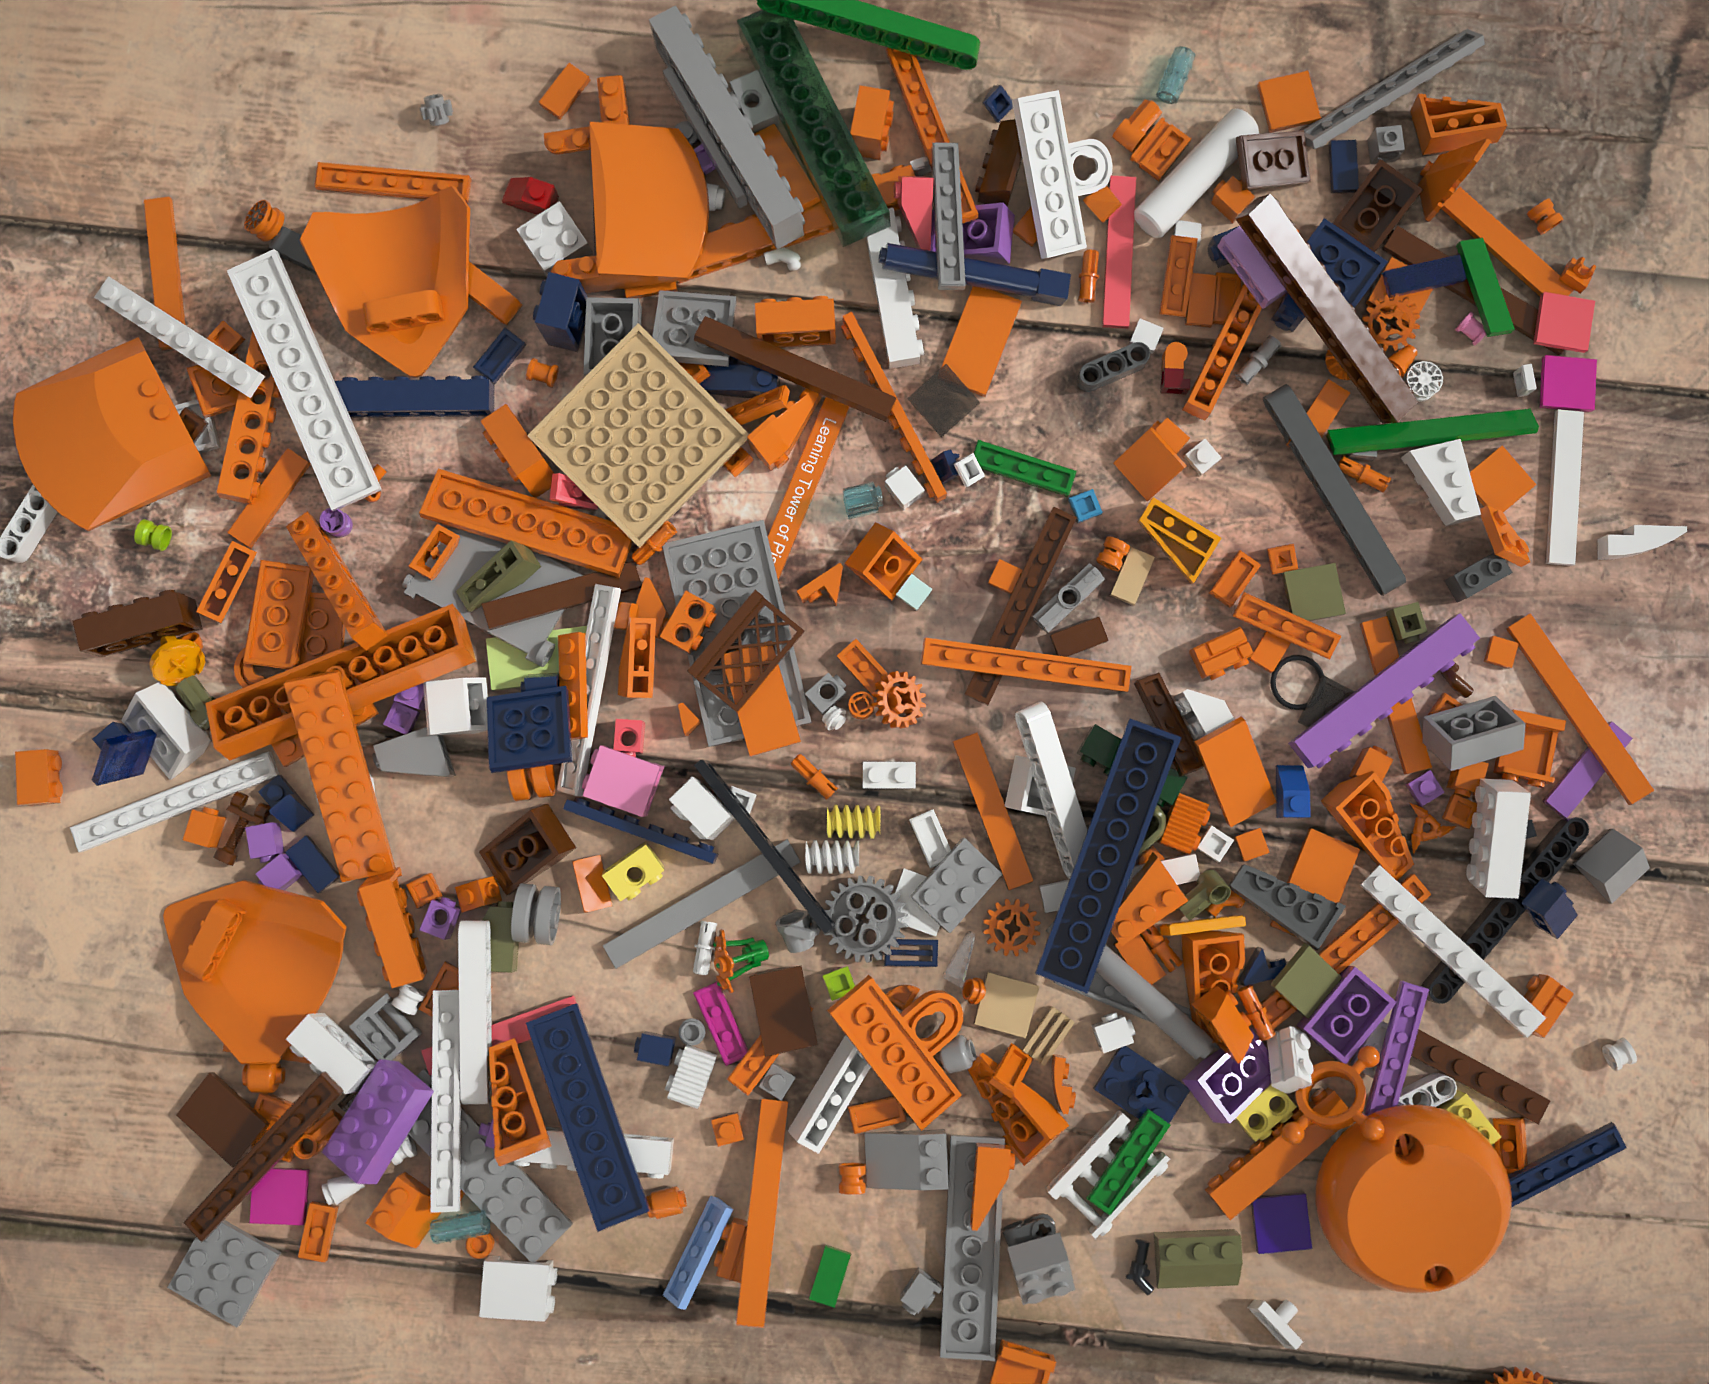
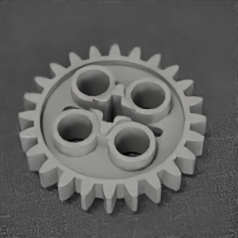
M858 876L857 883L853 878H848V887L839 883L841 892L831 891L835 899L833 901H825L830 906V910H825V912L836 924V927L824 935L833 936L829 945H839L836 953H842L846 950V959H851L855 954V962H861L863 955L866 963L872 962L873 955L877 960H882V951L886 955H891L889 946L898 948L899 944L895 939L897 937L905 938V935L900 932V928H906L908 925L901 922V919L907 917L908 914L901 912L900 909L906 903L896 901L901 894L898 892L891 894L893 885L889 884L883 888L885 883L883 879H879L875 884L873 876H869L867 882L864 876ZM858 894L862 895L864 899L863 905L859 909L853 903L855 896ZM872 897H875L876 900L874 904H872V906L870 907ZM881 905L887 908V916L883 920L877 916V909ZM861 915H866L870 919L868 924L860 919ZM849 918L853 923V928L849 933H846L843 929V922ZM871 929L877 935L876 941L873 944H869L866 940V935ZM859 932V939L855 941V935Z

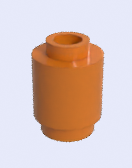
M677 1186L654 1191L650 1196H646L651 1210L647 1212L649 1218L656 1217V1219L681 1214L683 1213V1207H687L684 1190L679 1191Z

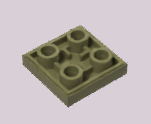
M1335 563L1282 573L1291 613L1309 621L1346 614Z
M1304 943L1270 985L1304 1017L1309 1019L1340 982L1342 977L1309 945Z

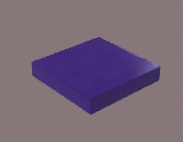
M1304 1192L1260 1196L1251 1203L1256 1252L1258 1254L1312 1249L1307 1197Z

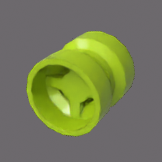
M143 519L136 527L134 540L139 545H152L154 549L164 551L170 544L172 529L163 524L154 525V522Z

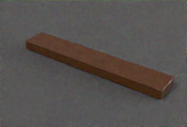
M635 561L624 564L619 578L601 572H594L482 603L489 631L592 602L595 584L620 588V594L642 587Z

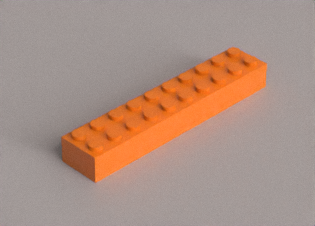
M450 604L386 630L388 636L368 650H365L356 642L205 703L214 749L231 761L298 734L284 686L286 680L340 669L351 711H355L476 662L464 617L453 604Z

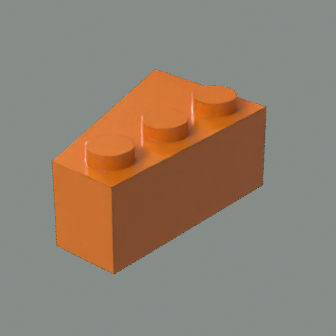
M1418 94L1410 110L1423 155L1455 150L1487 138L1492 141L1490 144L1498 143L1507 127L1501 103L1470 99L1466 102L1452 101L1451 97L1443 96L1442 99L1426 98L1427 94Z
M1154 852L1151 853L1148 861L1135 874L1132 882L1126 888L1111 928L1112 934L1121 947L1188 902Z

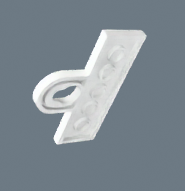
M1059 90L1013 99V110L1041 259L1085 249L1087 245L1078 196L1096 192L1107 186L1112 175L1110 153L1104 144L1095 139L1068 143ZM1079 155L1092 158L1096 164L1095 172L1090 174L1084 181L1077 179L1073 171L1074 160Z

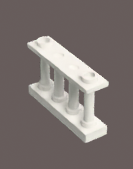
M1120 1110L1108 1120L1045 1187L1055 1200L1059 1196L1062 1198L1066 1197L1093 1224L1088 1230L1095 1239L1099 1235L1104 1236L1113 1225L1111 1222L1155 1175L1159 1177L1168 1167L1167 1162L1170 1160L1162 1151L1157 1157L1152 1153L1146 1161L1148 1166L1138 1177L1136 1176L1110 1216L1105 1212L1100 1216L1072 1189V1182L1078 1176L1080 1178L1084 1177L1094 1187L1100 1177L1091 1169L1090 1163L1097 1156L1099 1158L1103 1157L1108 1163L1112 1161L1115 1154L1110 1150L1109 1143L1115 1137H1121L1125 1141L1130 1134L1129 1126L1127 1125L1130 1120Z

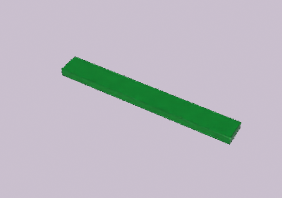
M1531 409L1332 429L1327 431L1326 437L1333 455L1441 444L1458 439L1470 441L1536 434L1539 425Z

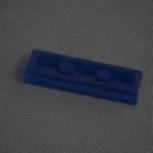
M1460 254L1386 270L1382 274L1389 298L1394 297L1395 293L1401 296L1466 280Z

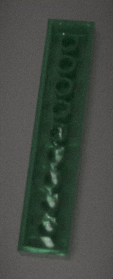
M759 10L738 19L740 39L755 69L759 71L778 116L813 187L819 195L820 201L842 246L845 247L891 227L890 211L794 20L764 10Z

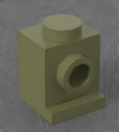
M1419 602L1397 607L1386 612L1396 642L1404 640V644L1413 643L1420 640L1419 635L1428 632ZM1403 621L1408 623V630H1405Z

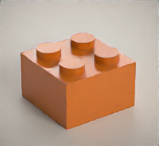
M859 85L850 132V155L880 160L882 151L887 152L889 127L891 128L894 114V101H890V90Z

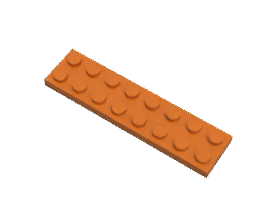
M442 469L437 470L419 512L420 517L506 544L512 540L525 545L532 552L618 578L633 543L613 521Z
M340 669L286 680L284 682L285 690L341 882L393 871L396 868Z

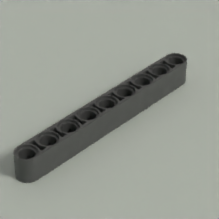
M1285 384L1264 396L1263 402L1286 442L1288 443L1291 439L1288 444L1377 592L1384 596L1406 583L1403 571L1291 387Z

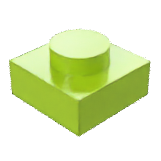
M848 966L823 975L832 1001L843 997L855 987Z

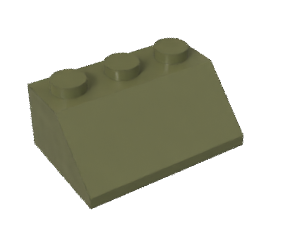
M1235 1229L1154 1232L1157 1289L1239 1285L1243 1264L1241 1235Z

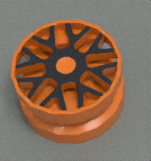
M260 200L249 210L245 218L244 228L251 234H256L263 242H268L281 230L285 216L278 208H272L268 201Z

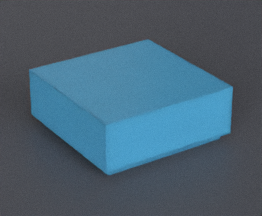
M1093 489L1068 499L1073 514L1077 517V524L1103 513Z

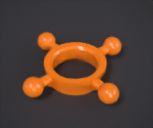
M1362 1047L1357 1055L1358 1060L1352 1066L1338 1061H1324L1313 1065L1314 1070L1311 1074L1312 1085L1303 1089L1299 1088L1296 1091V1101L1303 1115L1296 1122L1285 1124L1282 1129V1136L1287 1143H1300L1304 1138V1130L1309 1125L1314 1124L1325 1129L1338 1130L1356 1122L1361 1126V1132L1365 1138L1378 1140L1382 1137L1384 1133L1382 1122L1377 1118H1367L1362 1113L1365 1105L1366 1089L1360 1073L1366 1067L1372 1068L1379 1063L1380 1054L1375 1047ZM1340 1077L1348 1080L1355 1087L1356 1096L1352 1106L1346 1112L1332 1117L1323 1116L1313 1111L1309 1106V1094L1313 1086L1322 1079Z

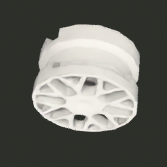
M1422 361L1414 364L1406 372L1403 381L1411 387L1413 395L1418 402L1428 400L1440 390L1443 384V375L1437 365Z

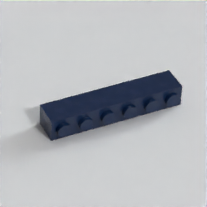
M403 376L394 377V380H384L381 377H368V380L343 377L342 381H335L350 418L488 416L494 412L495 386L485 376H472L471 379L446 376L445 380H435L431 376H421L419 380H410V378Z

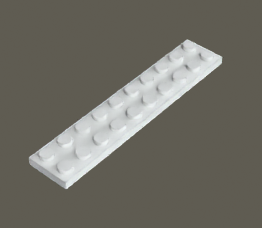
M273 249L227 270L331 510L336 511V509H341L381 491V486L278 251Z

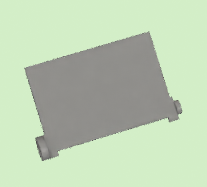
M449 526L448 530L460 536L458 546L435 579L430 580L418 572L415 576L409 573L402 583V587L406 589L404 595L412 599L417 595L440 608L453 604L466 622L525 652L527 660L544 667L555 649V644L548 641L547 638L565 609L489 631L482 606L472 612L468 611L456 591L495 556L506 543ZM439 541L436 547H438L439 554L441 555L447 545ZM533 552L542 567L523 584L494 600L583 575L545 555ZM430 556L425 565L432 568L438 557L432 559Z

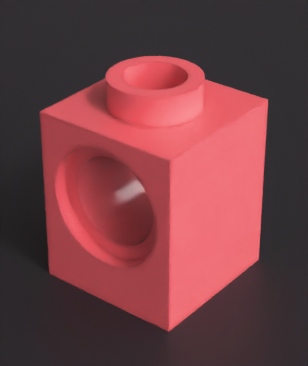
M616 719L614 750L636 757V753L643 754L645 722L642 720ZM628 732H633L636 736L635 743L631 746H625L623 743V737Z

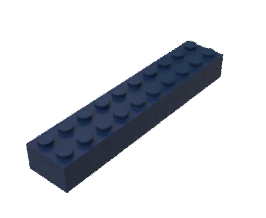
M1129 719L1035 974L1088 994L1181 737L1133 719Z

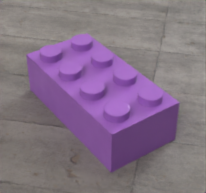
M379 1059L322 1153L356 1184H377L434 1090L399 1061Z

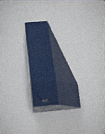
M730 356L728 366L704 365L711 376L702 381L700 385L712 395L753 398L779 387L780 377Z

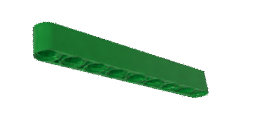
M757 0L758 6L766 12L959 69L971 70L977 66L981 42L978 37L969 33L858 0Z

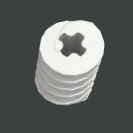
M813 840L811 848L808 847L806 841L805 863L807 873H812L814 866H816L818 874H822L826 866L829 874H833L834 868L837 866L839 873L843 874L845 867L848 866L850 874H854L856 867H859V841L855 842L853 848H851L849 840L845 841L843 848L840 847L838 840L834 841L832 848H830L827 840H824L821 848H819L817 840Z

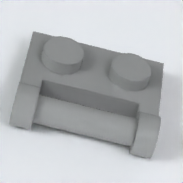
M388 993L382 996L349 1026L378 1060H394L422 1035L418 1027L414 1028L403 1014L391 1004L393 999ZM384 1009L405 1033L406 1036L402 1040L397 1037L377 1014L379 1011Z

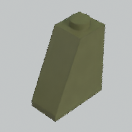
M498 901V906H490L482 920L490 922L491 972L512 973L517 971L519 942H513L511 934L514 902Z

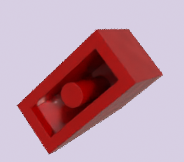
M532 177L510 178L502 203L539 215L555 205L559 195L555 186Z

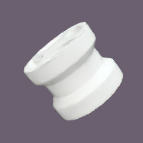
M410 985L400 986V993L398 997L393 999L391 1004L407 1014L415 1015L418 1011V1003L423 1001L426 995Z
M1625 1038L1618 1039L1614 1045L1606 1044L1602 1047L1605 1060L1614 1071L1622 1069L1625 1064L1632 1065L1637 1062L1636 1053Z
M409 1134L391 1160L394 1165L402 1163L406 1157L412 1158L417 1155L416 1145Z

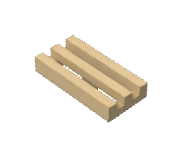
M1052 1006L1022 1051L1045 1066L1075 1022ZM1055 1014L1058 1018L1033 1052L1031 1047ZM1062 1021H1065L1066 1024L1043 1057H1040V1053Z

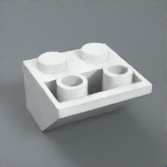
M456 678L423 683L427 735L475 734L488 731L486 678Z
M1188 689L1174 696L1176 700L1174 703L1181 716L1186 718L1189 724L1187 728L1193 740H1198L1235 720L1224 700Z

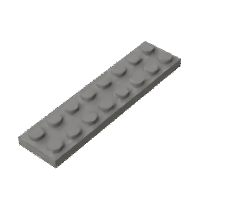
M423 1069L417 1077L432 1089V1075L430 1076L428 1071ZM432 1096L408 1133L430 1157ZM461 1106L460 1189L530 1262H536L573 1222L519 1166L513 1164L514 1161L499 1167L495 1160L494 1149L485 1146L487 1137L478 1134L480 1125Z
M951 1134L940 1358L995 1361L1003 1188L978 1231L971 1229L970 1221L976 1143L1005 1145V1138Z

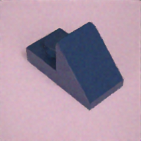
M277 775L258 791L271 807L268 810L270 814L292 832H295L314 816L313 812L282 775Z
M1257 947L1238 979L1239 984L1247 986L1275 979L1289 961L1286 962L1285 958L1269 961L1270 966H1268L1263 948Z

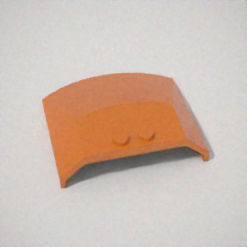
M139 337L16 393L13 408V431L18 454L27 475L41 496L58 513L86 531L95 529L211 476Z

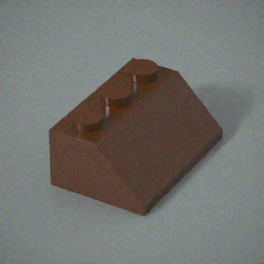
M1015 119L1000 121L998 130L993 129L989 145H993L991 154H985L982 168L986 169L984 178H978L975 192L979 193V203H1004L1007 207L1009 205L1022 161Z

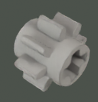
M442 94L425 97V104H421L420 107L423 120L429 119L432 126L448 123V116H451L453 112L450 99L444 101Z

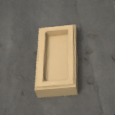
M1131 547L1110 596L1134 606L1155 557Z

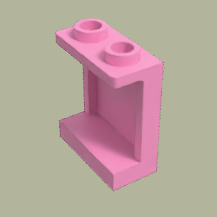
M600 745L599 750L595 749L591 757L590 763L593 764L591 773L587 774L583 780V796L641 817L647 816L664 766L622 753L605 745Z

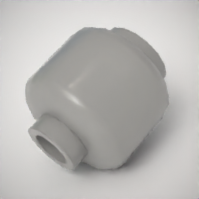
M957 1035L935 1054V1059L939 1066H943L947 1073H956L972 1067L973 1061L976 1060V1050L971 1039L967 1040L965 1036Z

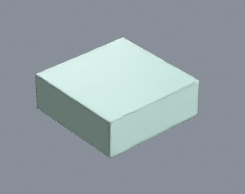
M911 574L896 596L917 611L931 593L932 588Z

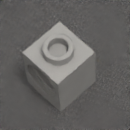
M1401 125L1377 127L1367 140L1371 164H1377L1380 159L1386 163L1396 162L1405 150Z
M827 673L805 693V696L824 715L846 695L844 690L846 684L837 674L832 677ZM824 686H831L835 689V695L831 699L821 697L820 691Z

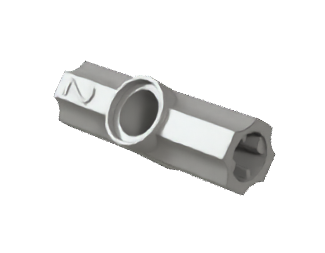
M1089 563L1032 617L1033 620L1048 634L1094 591L1105 578L1096 567ZM1066 592L1073 594L1075 603L1071 605L1064 603L1062 594Z

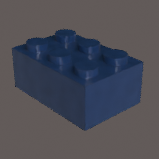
M548 272L547 279L543 280L540 286V295L542 297L540 304L534 308L533 320L549 346L578 352L585 328L587 294L579 279Z

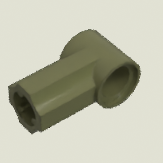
M192 675L179 682L175 690L191 710L190 716L202 730L206 731L210 728L205 703L216 698L210 696L197 677Z
M1207 870L1198 877L1197 886L1185 895L1188 902L1180 906L1179 909L1190 921L1209 905H1218L1225 902L1231 894V889L1218 872Z

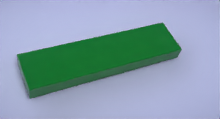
M1484 239L1459 241L1456 248L1486 336L1511 334L1515 328Z
M981 440L977 441L974 455L984 471L1066 497L1070 494L1077 472L1075 470Z
M1147 1108L1086 1199L1110 1216L1171 1125Z

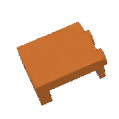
M1513 709L1512 711L1526 723L1524 749L1496 757L1493 773L1502 775L1501 779L1518 782V779L1528 780L1527 785L1544 788L1545 784L1554 783L1555 780L1554 777H1550L1558 732L1565 730L1566 721Z
M1001 1339L989 1384H1048L1050 1373L1054 1372L1056 1365L1054 1355Z

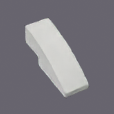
M1633 525L1624 529L1623 535H1606L1597 539L1598 560L1631 557L1650 551L1686 533L1687 526Z

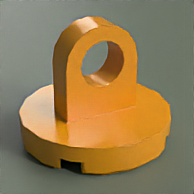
M174 635L162 636L160 647L153 653L150 659V671L153 677L160 681L161 684L177 686L183 679L194 676L196 673L199 675L205 665V655L195 642L182 639L177 640Z

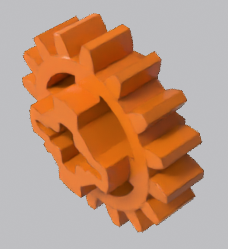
M1395 293L1393 299H1389L1388 294H1384V301L1382 302L1375 298L1376 306H1367L1366 310L1370 314L1362 316V320L1368 322L1366 326L1369 328L1371 336L1377 344H1383L1384 351L1388 349L1389 345H1392L1395 351L1398 350L1399 343L1406 347L1408 345L1406 339L1408 337L1415 339L1416 337L1412 330L1420 328V325L1414 322V320L1420 318V314L1412 313L1417 308L1416 305L1408 306L1409 298L1407 296L1400 301L1398 293ZM1395 305L1392 310L1384 311L1381 309L1385 306ZM1405 311L1409 316L1408 326L1401 319ZM1393 316L1396 317L1395 321L1398 326L1390 325L1387 328L1384 318L1391 320ZM1374 318L1380 322L1381 326L1377 333L1373 328ZM1392 334L1401 335L1394 339H1387V337Z
M895 671L881 676L882 681L875 683L878 691L872 692V696L877 699L876 702L872 703V706L879 709L875 715H882V723H890V728L899 727L901 729L916 724V718L923 716L920 708L926 707V704L921 702V698L926 697V694L919 691L923 685L915 684L916 677H908V672L906 671L900 673ZM894 683L900 684L899 686H892ZM902 713H905V714H906V715L903 716V717H899V716H898V714H902Z
M1009 899L1004 900V906H1001L998 902L994 903L997 910L994 912L988 909L987 913L991 916L990 920L983 919V923L988 925V929L983 930V934H990V938L986 941L987 944L994 942L996 944L994 946L995 952L1003 948L1004 956H1008L1009 951H1013L1014 956L1017 957L1019 949H1022L1025 953L1029 952L1026 945L1031 944L1035 946L1036 942L1032 939L1033 935L1040 936V932L1035 930V926L1041 923L1040 921L1033 920L1037 912H1028V903L1021 907L1019 899H1015L1013 905L1010 904ZM1010 909L1007 917L1002 920L996 919L1000 913ZM1020 912L1027 918L1029 926L1022 924L1019 919ZM1011 920H1015L1014 925L1018 926V930L1008 935L1009 930L1005 929V924H1010ZM994 928L999 929L1003 934V943L997 939ZM1019 936H1027L1021 943L1013 945L1015 939Z

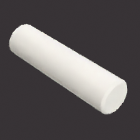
M1231 109L1134 211L1135 220L1143 231L1151 237L1162 238L1238 158L1236 137L1259 134L1258 125L1252 116L1242 109Z

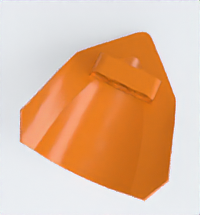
M450 186L421 202L389 211L374 213L313 212L299 241L345 331L405 374L414 378L422 376L468 310L469 205L454 186Z
M246 880L169 905L164 910V923L183 993L189 1003L240 1064H278L291 1046L286 1038L308 1014L317 1013L323 1004L339 969L347 927L322 900Z

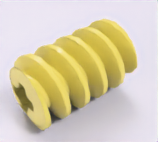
M834 805L832 812H829L827 807L828 838H832L834 831L837 832L839 838L843 837L845 831H847L849 838H853L856 831H858L860 838H864L866 831H868L870 838L874 839L876 832L879 831L880 833V806H876L874 813L871 812L869 805H866L863 813H861L859 805H855L853 813L850 812L848 805L844 806L842 812L839 811L838 805Z

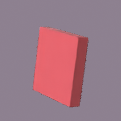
M1543 292L1540 296L1533 344L1581 353L1587 352L1595 301Z

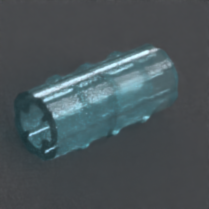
M1183 46L1176 47L1171 58H1169V64L1167 69L1164 70V76L1160 81L1156 94L1157 98L1167 104L1178 102L1196 57L1191 49Z
M484 1210L432 1220L430 1224V1236L434 1244L451 1243L452 1241L471 1237L476 1238L490 1232V1219L486 1216V1211Z

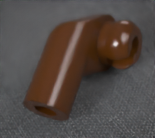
M1455 663L1445 672H1441V675L1463 698H1467L1473 693L1474 689L1456 674L1459 671V665Z

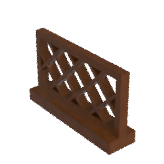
M754 590L687 672L738 713L805 631L766 600L762 594ZM765 606L773 612L774 623L759 624L758 614ZM777 616L784 622L777 623ZM755 619L756 625H750L751 622ZM790 626L796 631V634L791 640L779 641L778 627ZM775 627L776 641L761 643L759 628ZM756 629L757 643L742 645L741 634L745 630ZM738 639L739 645L732 646ZM786 644V646L780 652V645ZM776 645V658L772 661H762L761 647ZM758 647L759 662L744 663L742 649ZM739 649L740 664L725 665L724 655L726 652ZM721 660L722 666H716V664ZM763 665H769L763 672ZM760 666V677L756 681L745 682L744 667ZM741 667L742 682L727 684L725 669ZM722 669L723 684L711 685L705 680L711 670ZM752 685L751 688L746 692V686ZM743 686V697L737 704L728 699L727 687ZM717 688H724V694L717 690Z

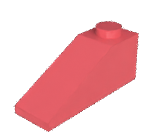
M898 176V182H894V198H897V203L917 248L930 251L933 178Z

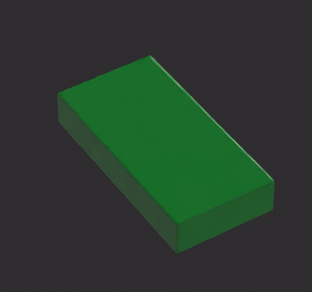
M825 1245L809 1300L835 1308L851 1257L850 1252Z

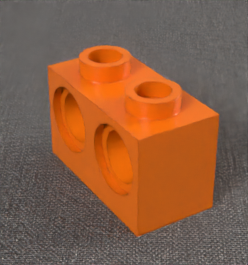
M685 591L660 637L688 654H691L693 650L697 651L704 639L701 636L706 627L710 628L716 619L717 614L714 613L716 608L694 594ZM695 606H701L704 610L703 615L698 619L690 617V611ZM682 629H688L691 633L690 638L685 642H680L677 639V634Z

